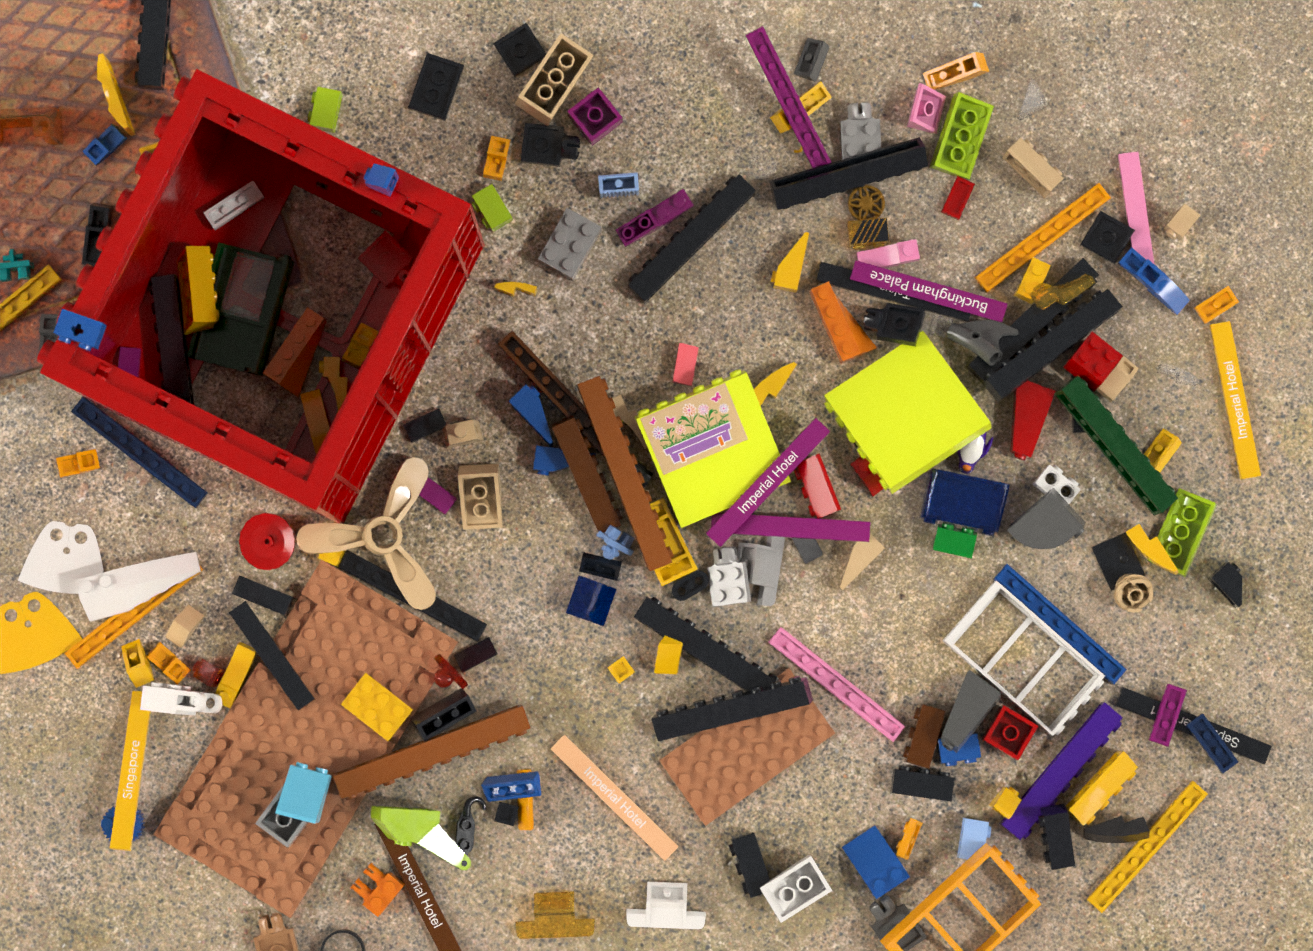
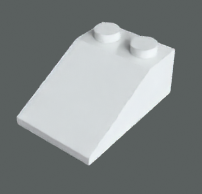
M810 855L791 865L760 887L781 923L832 891Z

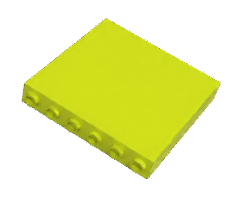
M924 331L920 332L916 347L901 344L824 395L826 409L829 413L833 412L836 415L835 421L838 426L846 429L848 432L846 436L852 444L856 443L858 446L857 452L861 458H866L869 461V469L874 475H879L881 486L885 491L889 489L891 494L991 429L990 420Z

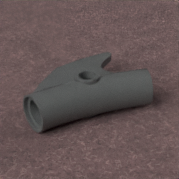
M980 320L962 324L953 323L948 329L947 338L971 350L992 366L997 364L1002 358V352L999 349V339L1003 336H1015L1019 333L1017 329L994 320Z

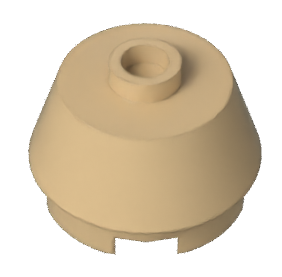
M1129 573L1121 576L1115 584L1114 599L1116 604L1128 612L1142 611V608L1149 602L1151 603L1153 599L1151 582L1146 577L1138 574Z

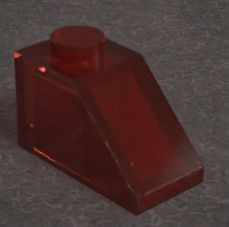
M202 658L201 661L198 660L192 671L195 672L193 677L209 687H217L226 669Z

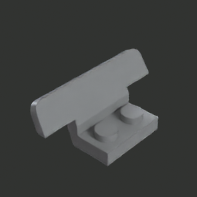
M768 536L766 546L739 542L737 557L739 562H746L749 584L760 586L757 605L772 606L775 603L785 537Z

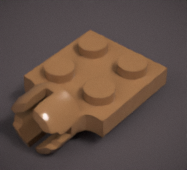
M272 913L270 918L269 915H265L259 919L260 935L253 937L256 951H299L294 928H286L284 926L280 913Z

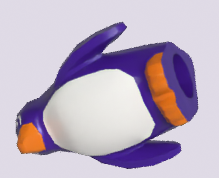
M985 432L957 451L960 472L964 474L972 473L977 462L990 450L993 437L985 445Z

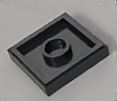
M527 23L493 43L514 77L537 64L546 56L544 49Z
M1100 211L1080 246L1115 265L1135 230Z

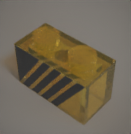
M887 218L848 221L846 224L848 248L853 247V250H863L865 246L880 248L889 242Z

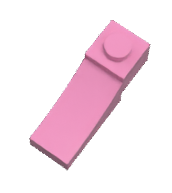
M916 239L856 253L857 261L882 268L915 262L920 259Z

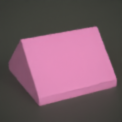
M919 83L907 127L937 134L946 96Z

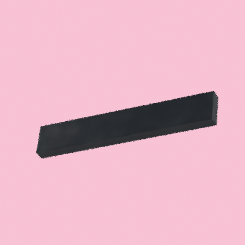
M244 601L230 611L231 617L296 709L299 711L315 700L248 603Z

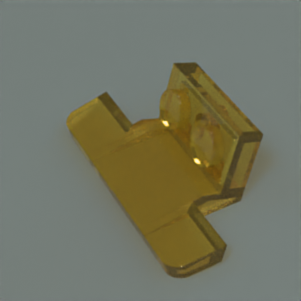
M574 891L534 893L535 921L515 922L517 937L520 939L587 937L594 934L595 918L575 919Z

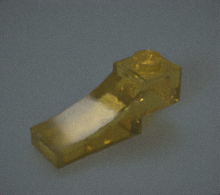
M1084 274L1073 281L1061 285L1051 286L1041 283L1034 287L1033 292L1029 295L1036 307L1044 310L1054 302L1065 305L1096 282L1092 276Z

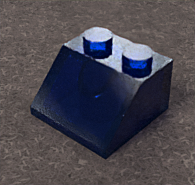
M579 575L566 614L604 627L617 589Z

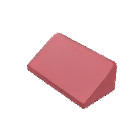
M679 343L672 383L692 386L699 347Z

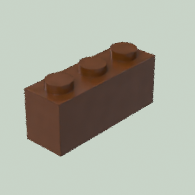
M921 704L920 708L916 707L913 717L916 719L915 726L910 727L908 738H911L909 746H905L902 757L905 758L904 762L930 768L946 711Z

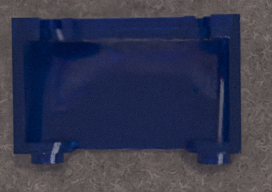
M931 469L928 472L919 518H923L924 522L929 524H935L936 521H944L982 530V534L994 536V533L997 534L999 532L1010 485L944 470Z

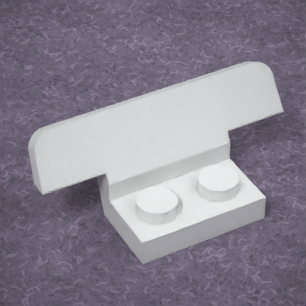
M647 882L646 909H627L626 914L627 924L631 927L702 929L705 924L706 912L686 911L687 883Z

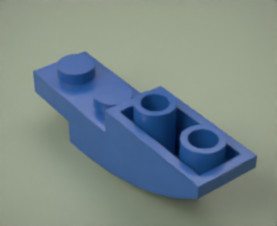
M1132 247L1118 262L1120 266L1148 288L1147 291L1174 314L1178 315L1190 301L1184 292L1149 259L1146 260Z

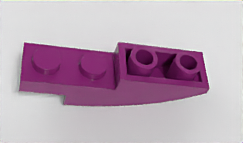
M682 189L655 207L644 211L617 228L616 232L624 246L627 247L675 220L679 215L692 208L694 204L685 189Z

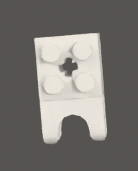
M151 682V686H143L140 710L182 715H196V712L218 713L222 707V698L218 694L191 691L190 686ZM209 698H213L215 701L213 708L206 706V701Z

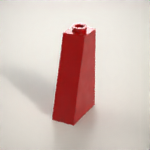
M1026 381L1014 390L1010 452L1015 454V458L1025 461L1026 458L1030 459L1032 457L1054 393L1056 392L1055 390L1030 381Z

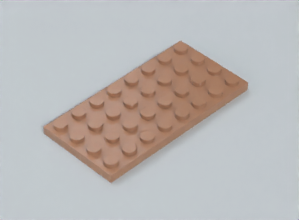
M788 668L777 677L781 680V683L788 682L789 678L795 677V675ZM812 701L810 705L700 731L659 761L706 826L830 738L835 732Z

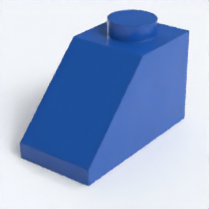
M374 163L372 168L367 169L364 179L366 180L365 184L367 187L390 197L399 176L395 169Z

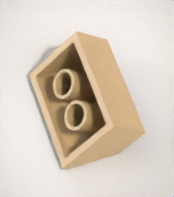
M1020 138L1007 150L1002 158L1041 196L1046 198L1064 179L1061 176L1062 173L1055 166L1052 168L1047 163L1048 159L1042 153L1038 154L1028 140Z

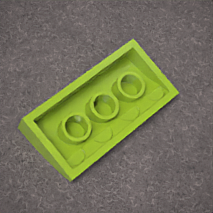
M955 93L929 167L969 180L994 106L963 93Z
M1179 488L1176 493L1178 499L1171 505L1158 534V539L1178 569V575L1186 577L1217 505L1213 501Z

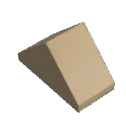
M188 604L173 620L165 637L180 648H183L205 615Z

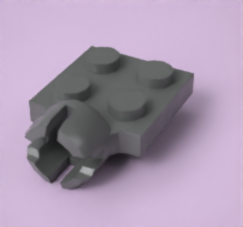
M887 895L878 898L884 908L881 909L876 901L869 907L876 919L871 927L880 940L910 913L904 903L896 906ZM917 923L897 944L903 951H908L927 937Z

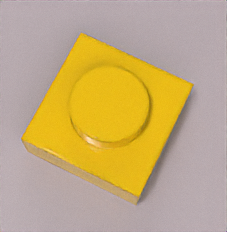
M624 656L607 667L619 684L635 673Z

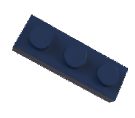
M1203 713L1186 724L1221 774L1239 762Z

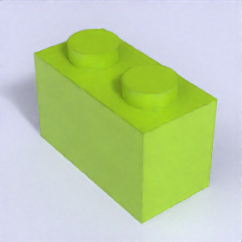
M317 87V92L312 94L311 103H314L313 110L308 113L307 122H310V125L322 131L335 133L343 97L341 91Z
M493 184L472 195L474 201L471 204L477 213L480 211L484 218L481 221L486 229L491 228L492 232H495L513 221L510 212Z

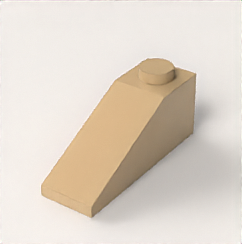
M871 533L870 542H856L853 545L839 585L841 591L885 549Z

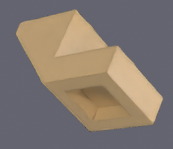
M1123 356L1096 390L1112 402L1133 378L1139 368Z

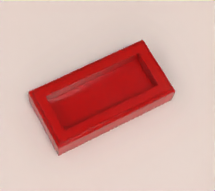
M957 176L941 213L959 220L975 183Z

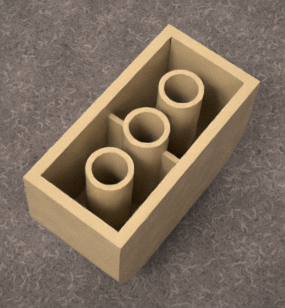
M560 33L518 96L515 105L548 126L594 55Z

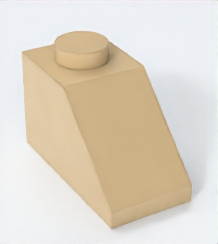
M1184 204L1175 212L1163 229L1167 231L1166 234L1170 238L1180 240L1201 215Z

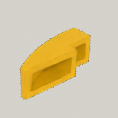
M795 362L771 373L755 387L754 391L760 406L768 395L774 399L776 398L797 366Z
M1140 524L1126 531L1132 543L1150 561L1176 575L1179 573L1157 536L1149 540Z

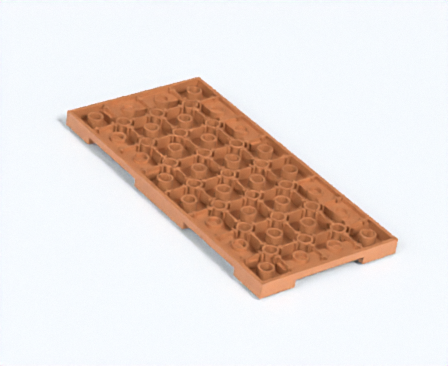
M323 560L318 564L301 592V596L274 638L275 643L315 700L298 711L261 659L225 716L216 735L180 794L173 801L153 834L255 895L256 898L289 918L293 917L367 793L362 791L357 793V797L351 800L341 799L332 776L320 822L316 824L308 822L291 847L287 848L255 823L283 787L290 765H296V762L308 764V769L316 770V767L327 769V774L332 775L393 752L410 724V718L416 714L459 643L457 640ZM365 673L369 674L413 709L389 741L385 740L341 705Z

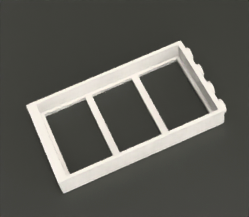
M994 581L942 640L1050 736H1054V734L1058 736L1065 728L1063 724L1067 719L1071 721L1078 713L1076 709L1080 704L1084 706L1091 698L1089 694L1093 689L1097 691L1104 683L1102 680L1105 677L1104 674L998 581ZM1000 593L1027 618L982 669L954 644ZM1033 622L1059 644L1060 647L1015 698L987 673L1030 623ZM1064 651H1067L1093 676L1048 727L1020 702Z

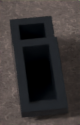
M98 203L90 205L88 225H86L82 255L83 265L90 264L95 266L102 251L96 249V243L102 230L106 226L110 227L113 206Z
M240 575L232 592L233 595L287 616L294 599L290 595Z
M1122 816L1084 828V838L1086 840L1102 843L1135 842L1149 838L1150 833L1144 816L1126 823Z

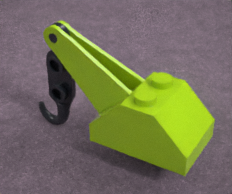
M473 796L466 800L463 811L457 821L455 842L438 825L440 822V811L371 806V819L388 839L395 841L394 844L412 846V842L456 868L468 870L471 866L468 853L473 849L475 822L471 813V806L473 803L478 802L485 811L486 803L478 796Z

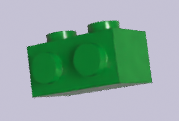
M949 522L938 524L933 550L972 559L977 532H974L973 528L962 526V529L956 528L954 524Z

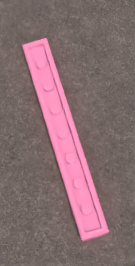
M782 627L778 629L768 642L892 742L895 741L906 727Z

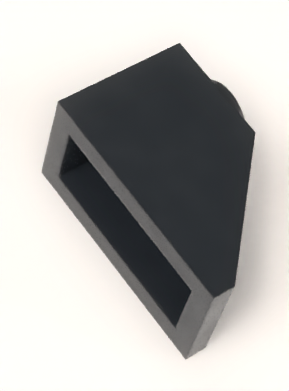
M1226 562L1208 580L1234 608H1238L1242 605L1243 576L1239 573L1241 570L1236 564Z

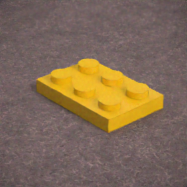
M367 673L362 676L341 703L344 708L387 741L393 737L413 711L410 706Z

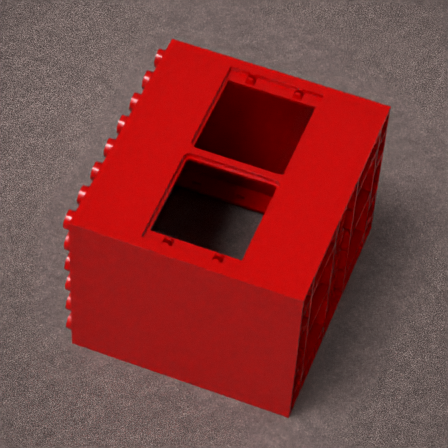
M196 69L192 78L184 75L177 84L174 99L180 102L173 115L164 113L159 119L154 136L160 138L154 152L144 151L135 167V174L141 177L134 191L126 188L121 193L115 207V211L121 213V216L114 229L106 226L99 235L96 249L102 251L95 266L86 264L81 270L76 286L81 288L82 291L75 305L66 302L62 309L107 325L98 350L91 348V351L79 348V343L74 341L68 344L59 341L58 338L56 342L47 340L37 357V363L43 365L40 373L84 398L338 524H344L485 246L472 204ZM374 163L395 169L399 176L390 197L367 187L365 184L364 175L368 168H372ZM251 181H254L265 198L217 230H214L204 212ZM320 182L321 184L327 186V190H324L316 186L317 183ZM294 185L393 233V238L414 258L410 262L411 269L407 277L405 276L401 289L394 283L385 286L373 275L342 337H336L325 331L322 332L318 346L330 351L332 357H340L339 377H347V396L337 413L332 387L326 377H321L315 390L320 389L330 429L317 455L305 412L285 450L162 390L161 381L164 379L163 373H160L159 370L161 355L157 352L156 342L159 339L158 334L154 330L156 315L153 314L151 308L154 298L149 291V284L152 283L151 277L170 274L178 276L177 258L186 246H209L210 253L213 254V260L218 242L260 253ZM372 209L382 213V216L379 217L371 213ZM241 257L236 259L223 305L225 310L230 311L233 306H239L259 317L261 316L264 301L243 291V285L255 261ZM281 310L277 326L291 332L299 318ZM363 323L379 331L362 366L358 369L342 361V357L359 325ZM81 328L76 329L75 333L82 334L84 330ZM193 333L186 335L188 350ZM120 347L141 349L138 377L118 368ZM189 357L193 384L204 361ZM163 401L168 403L166 408L163 405Z

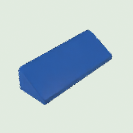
M538 771L486 777L481 784L488 802L541 796L540 775Z

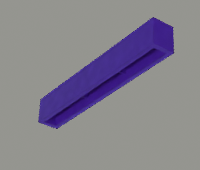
M1101 702L1020 798L1021 802L1010 819L1004 818L999 824L1018 840L1026 839L1032 832L1030 828L1034 823H1039L1038 816H1041L1040 808L1056 804L1058 801L1056 797L1060 792L1065 793L1071 785L1069 783L1073 777L1077 778L1084 770L1082 766L1086 761L1090 763L1096 756V749L1099 746L1102 748L1108 742L1109 738L1107 736L1112 731L1116 732L1122 725L1120 721L1123 717L1108 704Z

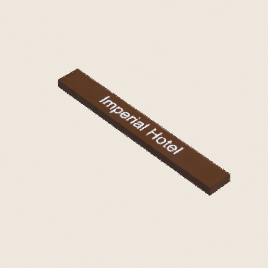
M374 824L438 950L462 951L409 846L394 844L395 841L388 839L381 829Z

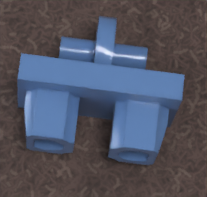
M611 524L605 533L599 531L596 535L607 544L602 546L604 558L608 560L618 557V550L631 556L634 551L630 546L635 538L623 532L619 540H617L621 531Z

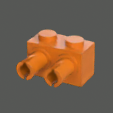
M371 862L363 873L377 883L376 889H370L359 878L351 886V889L364 899L362 905L379 917L405 884L391 872L384 874Z

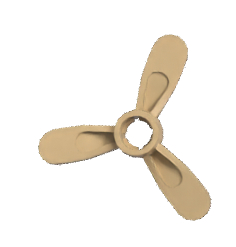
M412 457L406 459L400 465L389 488L382 515L368 520L364 527L340 523L307 524L297 533L296 541L298 547L305 553L322 554L340 552L365 545L370 552L384 555L393 579L408 604L415 609H427L435 601V589L420 565L400 546L403 535L402 528L399 525V522L416 501L428 478L429 470L427 464L420 458ZM387 523L393 533V542L377 547L372 539L371 529L377 525H385Z

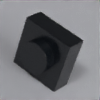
M499 802L494 821L514 826L519 806Z

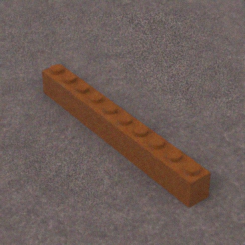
M600 376L577 384L579 394L648 571L672 563L671 558L674 557L670 546L666 547L664 539H666L663 528L658 527L656 522L659 520L658 514L655 509H651L649 504L652 501L649 491H644L642 486L645 483L641 471L637 473L635 465L638 463L634 453L630 454L627 446H630L627 435H623L620 428L623 427L622 421L619 416L614 414L615 403L612 397L608 398L606 390L609 388L605 378L601 379Z
M519 704L438 734L427 741L422 740L336 772L332 776L340 798L351 800L357 797V793L362 791L365 793L376 790L378 785H391L395 783V779L412 777L414 772L418 770L425 772L432 769V765L437 763L441 765L447 764L452 761L451 758L458 755L460 758L471 754L470 751L478 748V751L490 747V743L496 741L497 744L509 740V736L514 734L516 737L524 735L531 727L523 705Z

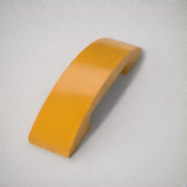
M320 389L300 394L316 455L330 429Z

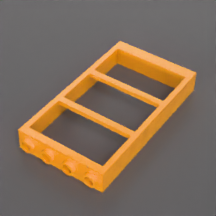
M985 843L885 935L880 942L888 951H903L897 942L925 917L955 951H963L929 913L958 887L996 930L975 951H992L1041 905L1037 899L1039 895L1032 887L1028 889L1025 886L1027 881L1019 873L1016 875L1012 871L1014 866L1007 859L1005 861L1001 859L1002 853L995 845L991 847ZM989 857L994 860L1029 900L1002 926L998 924L962 883Z

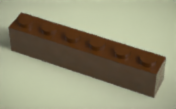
M573 415L551 424L598 532L605 533L610 524L616 528L620 527L621 523L619 520L623 518L619 509H614L611 503L615 501L611 491H606L604 484L607 482L603 472L598 473L596 469L599 463L595 454L590 455L588 451L591 445L587 436L583 438L580 430H583L579 418L575 420Z

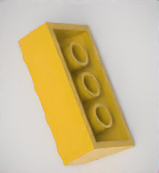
M186 246L177 258L184 335L211 329L219 320V311L215 306L217 292L214 291L213 286L215 283V273L212 272L211 266L213 264V254L210 253L209 246Z
M1117 750L1067 803L1065 807L1068 814L1080 825H1089L1096 818L1094 814L1099 809L1102 811L1109 804L1108 799L1112 795L1116 796L1123 789L1121 785L1126 780L1129 782L1136 775L1135 770L1138 768L1124 751Z

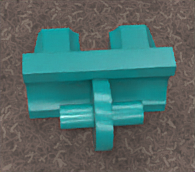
M10 249L9 255H3V261L10 262L0 263V281H12L11 271L18 270V279H31V269H34V263L30 260L17 261L24 259L23 253L16 254L15 249Z

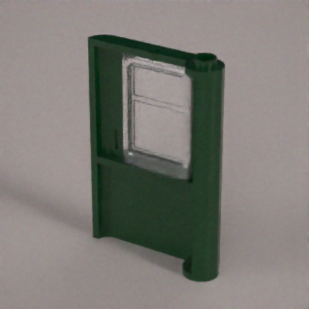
M218 242L212 264V272L215 273V283L213 286L214 291L217 292L215 306L219 311V320L213 328L193 333L187 357L263 376L294 266V261L291 260L292 257L285 254H280V257H274Z

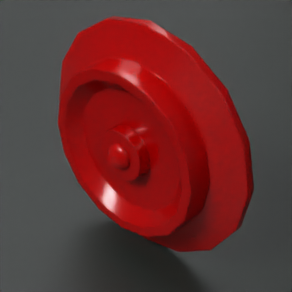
M263 513L253 516L245 523L240 532L239 545L242 555L249 564L257 569L272 570L280 568L289 561L294 552L295 537L293 529L285 519L277 514Z

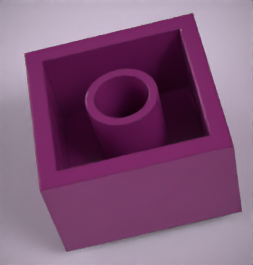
M599 87L567 111L568 117L591 146L623 123V117Z

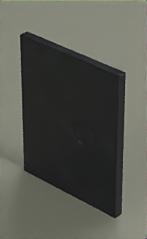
M1126 532L1091 547L1111 591L1115 589L1117 580L1125 574L1132 573L1146 576Z

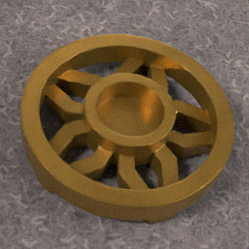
M871 185L857 187L852 191L848 199V209L851 215L861 222L863 220H867L866 222L868 220L874 221L881 216L885 208L883 194L879 189ZM862 189L866 193L865 196H862ZM867 189L873 190L875 193H871L869 196ZM859 191V197H860V199H859V198H854V199H852V197L854 196V194ZM875 195H879L876 200L872 198ZM880 199L882 203L881 209L877 204H874L877 203ZM858 201L859 203L858 205L852 204L851 202ZM852 207H854V208H856V209H857V208H860V209L858 210V215L855 214V212L853 211ZM873 207H876V209L879 211V213L876 212V211H873V210H872ZM861 211H864V212H866V213H865V215L861 218ZM869 211L871 214L876 215L872 218H866Z

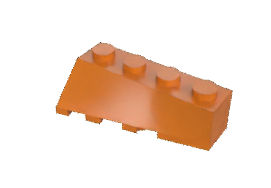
M829 282L810 290L809 293L841 364L877 349L833 292Z
M307 307L263 374L299 398L326 320Z

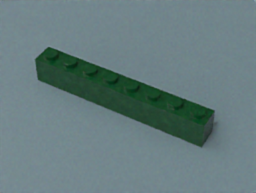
M1076 376L1054 393L1154 516L1163 513L1178 499L1174 489L1167 485L1163 480L1162 474L1153 468L1149 458L1140 452L1136 442L1127 436L1125 429L1113 419L1112 413L1100 403L1099 397L1091 392L1084 379Z

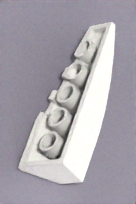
M192 552L76 580V585L83 608L89 621L92 622L129 612L137 605L149 601L155 595L163 593L173 585L179 584L201 572L197 552Z

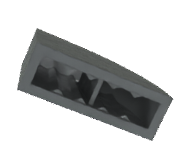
M1052 488L1012 522L1007 531L1017 541L1028 547L1052 549L1066 543L1073 536L1075 538L1080 536L1084 532L1083 528L1086 522Z

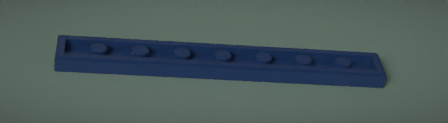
M82 397L71 412L194 508H197L207 496V491L88 399Z

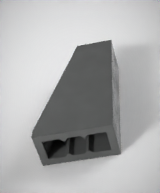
M971 670L966 673L941 737L942 745L947 750H953L956 753L1001 698V692Z

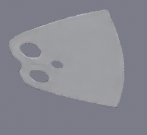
M57 521L48 523L32 547L18 581L52 592L78 594L76 580L104 573L97 539L91 527L82 524L69 527L65 523ZM55 528L60 529L63 533L59 541H54L50 537V532ZM79 531L85 532L87 535V541L83 544H78L75 541V534ZM65 547L70 549L69 554H64L63 549Z

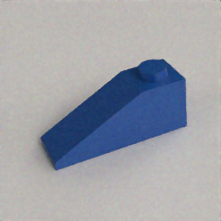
M536 445L533 470L537 471L538 475L549 476V473L570 468L562 449Z

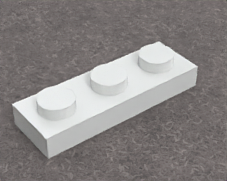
M251 181L205 211L204 215L214 230H217L265 197L255 182Z

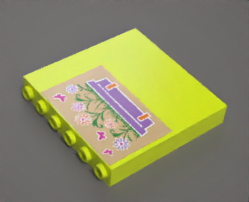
M738 369L732 371L727 378L718 377L711 381L712 384L708 386L699 385L693 388V392L689 394L685 392L674 396V400L667 402V400L661 401L656 404L655 408L651 410L648 408L642 409L637 412L638 415L634 416L681 528L730 508L780 455L745 370L741 371ZM789 476L778 487L791 482Z

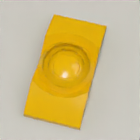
M103 53L99 54L97 79L102 83L103 91L109 104L108 111L130 136L136 135L111 63Z
M661 498L651 503L650 506L658 514L659 520L656 522L659 528H663L666 539H664L666 547L670 546L674 556L671 558L672 563L654 570L661 586H664L698 570L664 498Z

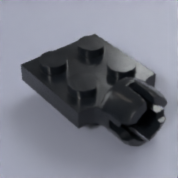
M525 123L521 163L560 167L563 159H578L580 139L577 136L566 135L564 133V126Z
M887 303L883 309L867 308L865 313H868V315H864L863 319L864 329L876 332L877 340L916 347L926 314L925 309Z

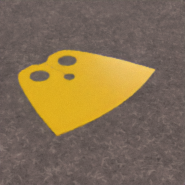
M31 592L25 595L19 602L10 601L0 606V674L22 671L46 663L65 653L82 640V637L69 620L48 598L39 592ZM33 599L38 600L41 605L40 609L37 612H31L28 609L29 601ZM9 609H14L17 612V619L13 622L5 619V613ZM29 620L32 625L27 628L25 622Z

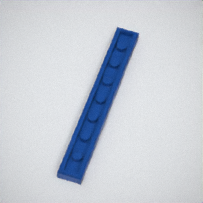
M1008 564L995 576L993 580L998 581L1095 666L1112 685L1127 670Z

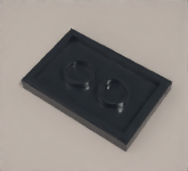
M427 53L408 109L446 121L464 65Z

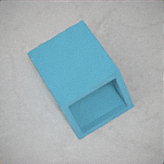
M296 762V765H290L275 814L314 824L319 823L332 775L327 774V769L316 767V770L308 769V764Z

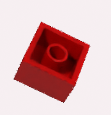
M1092 331L1083 340L1063 368L1074 377L1079 376L1084 379L1088 388L1095 392L1109 376L1123 355Z
M1001 705L981 740L1014 760H1019L1037 730L1038 725L1008 707Z

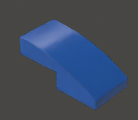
M111 124L99 138H95L82 152L97 166L110 156L127 137L115 124Z

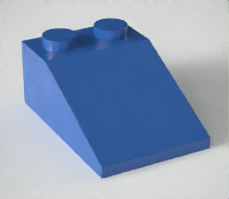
M525 385L509 400V403L540 437L552 447L554 443L540 401V393L533 386L529 388Z
M875 825L842 846V849L876 899L910 878Z

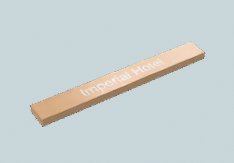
M565 734L551 748L664 861L679 847Z

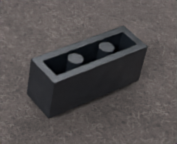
M461 688L412 716L410 719L419 736L424 741H427L477 712L469 695Z
M899 766L898 769H893L890 793L952 802L955 778L950 777V773L938 771V775L930 774V770L920 768L918 772L910 771L911 767Z
M1064 803L1040 808L1041 816H1038L1040 828H1043L1041 841L1042 845L1046 847V851L1043 852L1045 864L1048 863L1051 870L1075 866L1069 815Z
M751 832L731 839L732 844L729 845L732 856H737L738 863L735 866L738 875H743L745 882L741 884L745 895L749 894L750 898L763 894L760 887L769 882L770 878L755 833Z

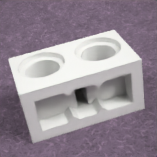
M1048 465L1032 484L1043 494L1054 488L1068 504L1071 503L1081 490L1077 487L1079 484L1071 477L1067 479L1063 476V471L1056 465ZM1047 474H1051L1055 478L1052 485L1045 481ZM1063 486L1068 487L1070 490L1068 497H1064L1061 494Z

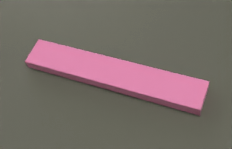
M1139 153L1118 154L1127 224L1135 230L1130 238V245L1146 260L1149 259L1154 263Z

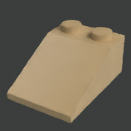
M499 464L459 466L458 484L463 530L503 528Z

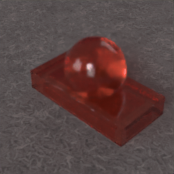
M441 654L434 657L435 661L442 668L437 670L434 675V681L437 686L446 688L452 684L453 680L462 689L468 686L467 681Z

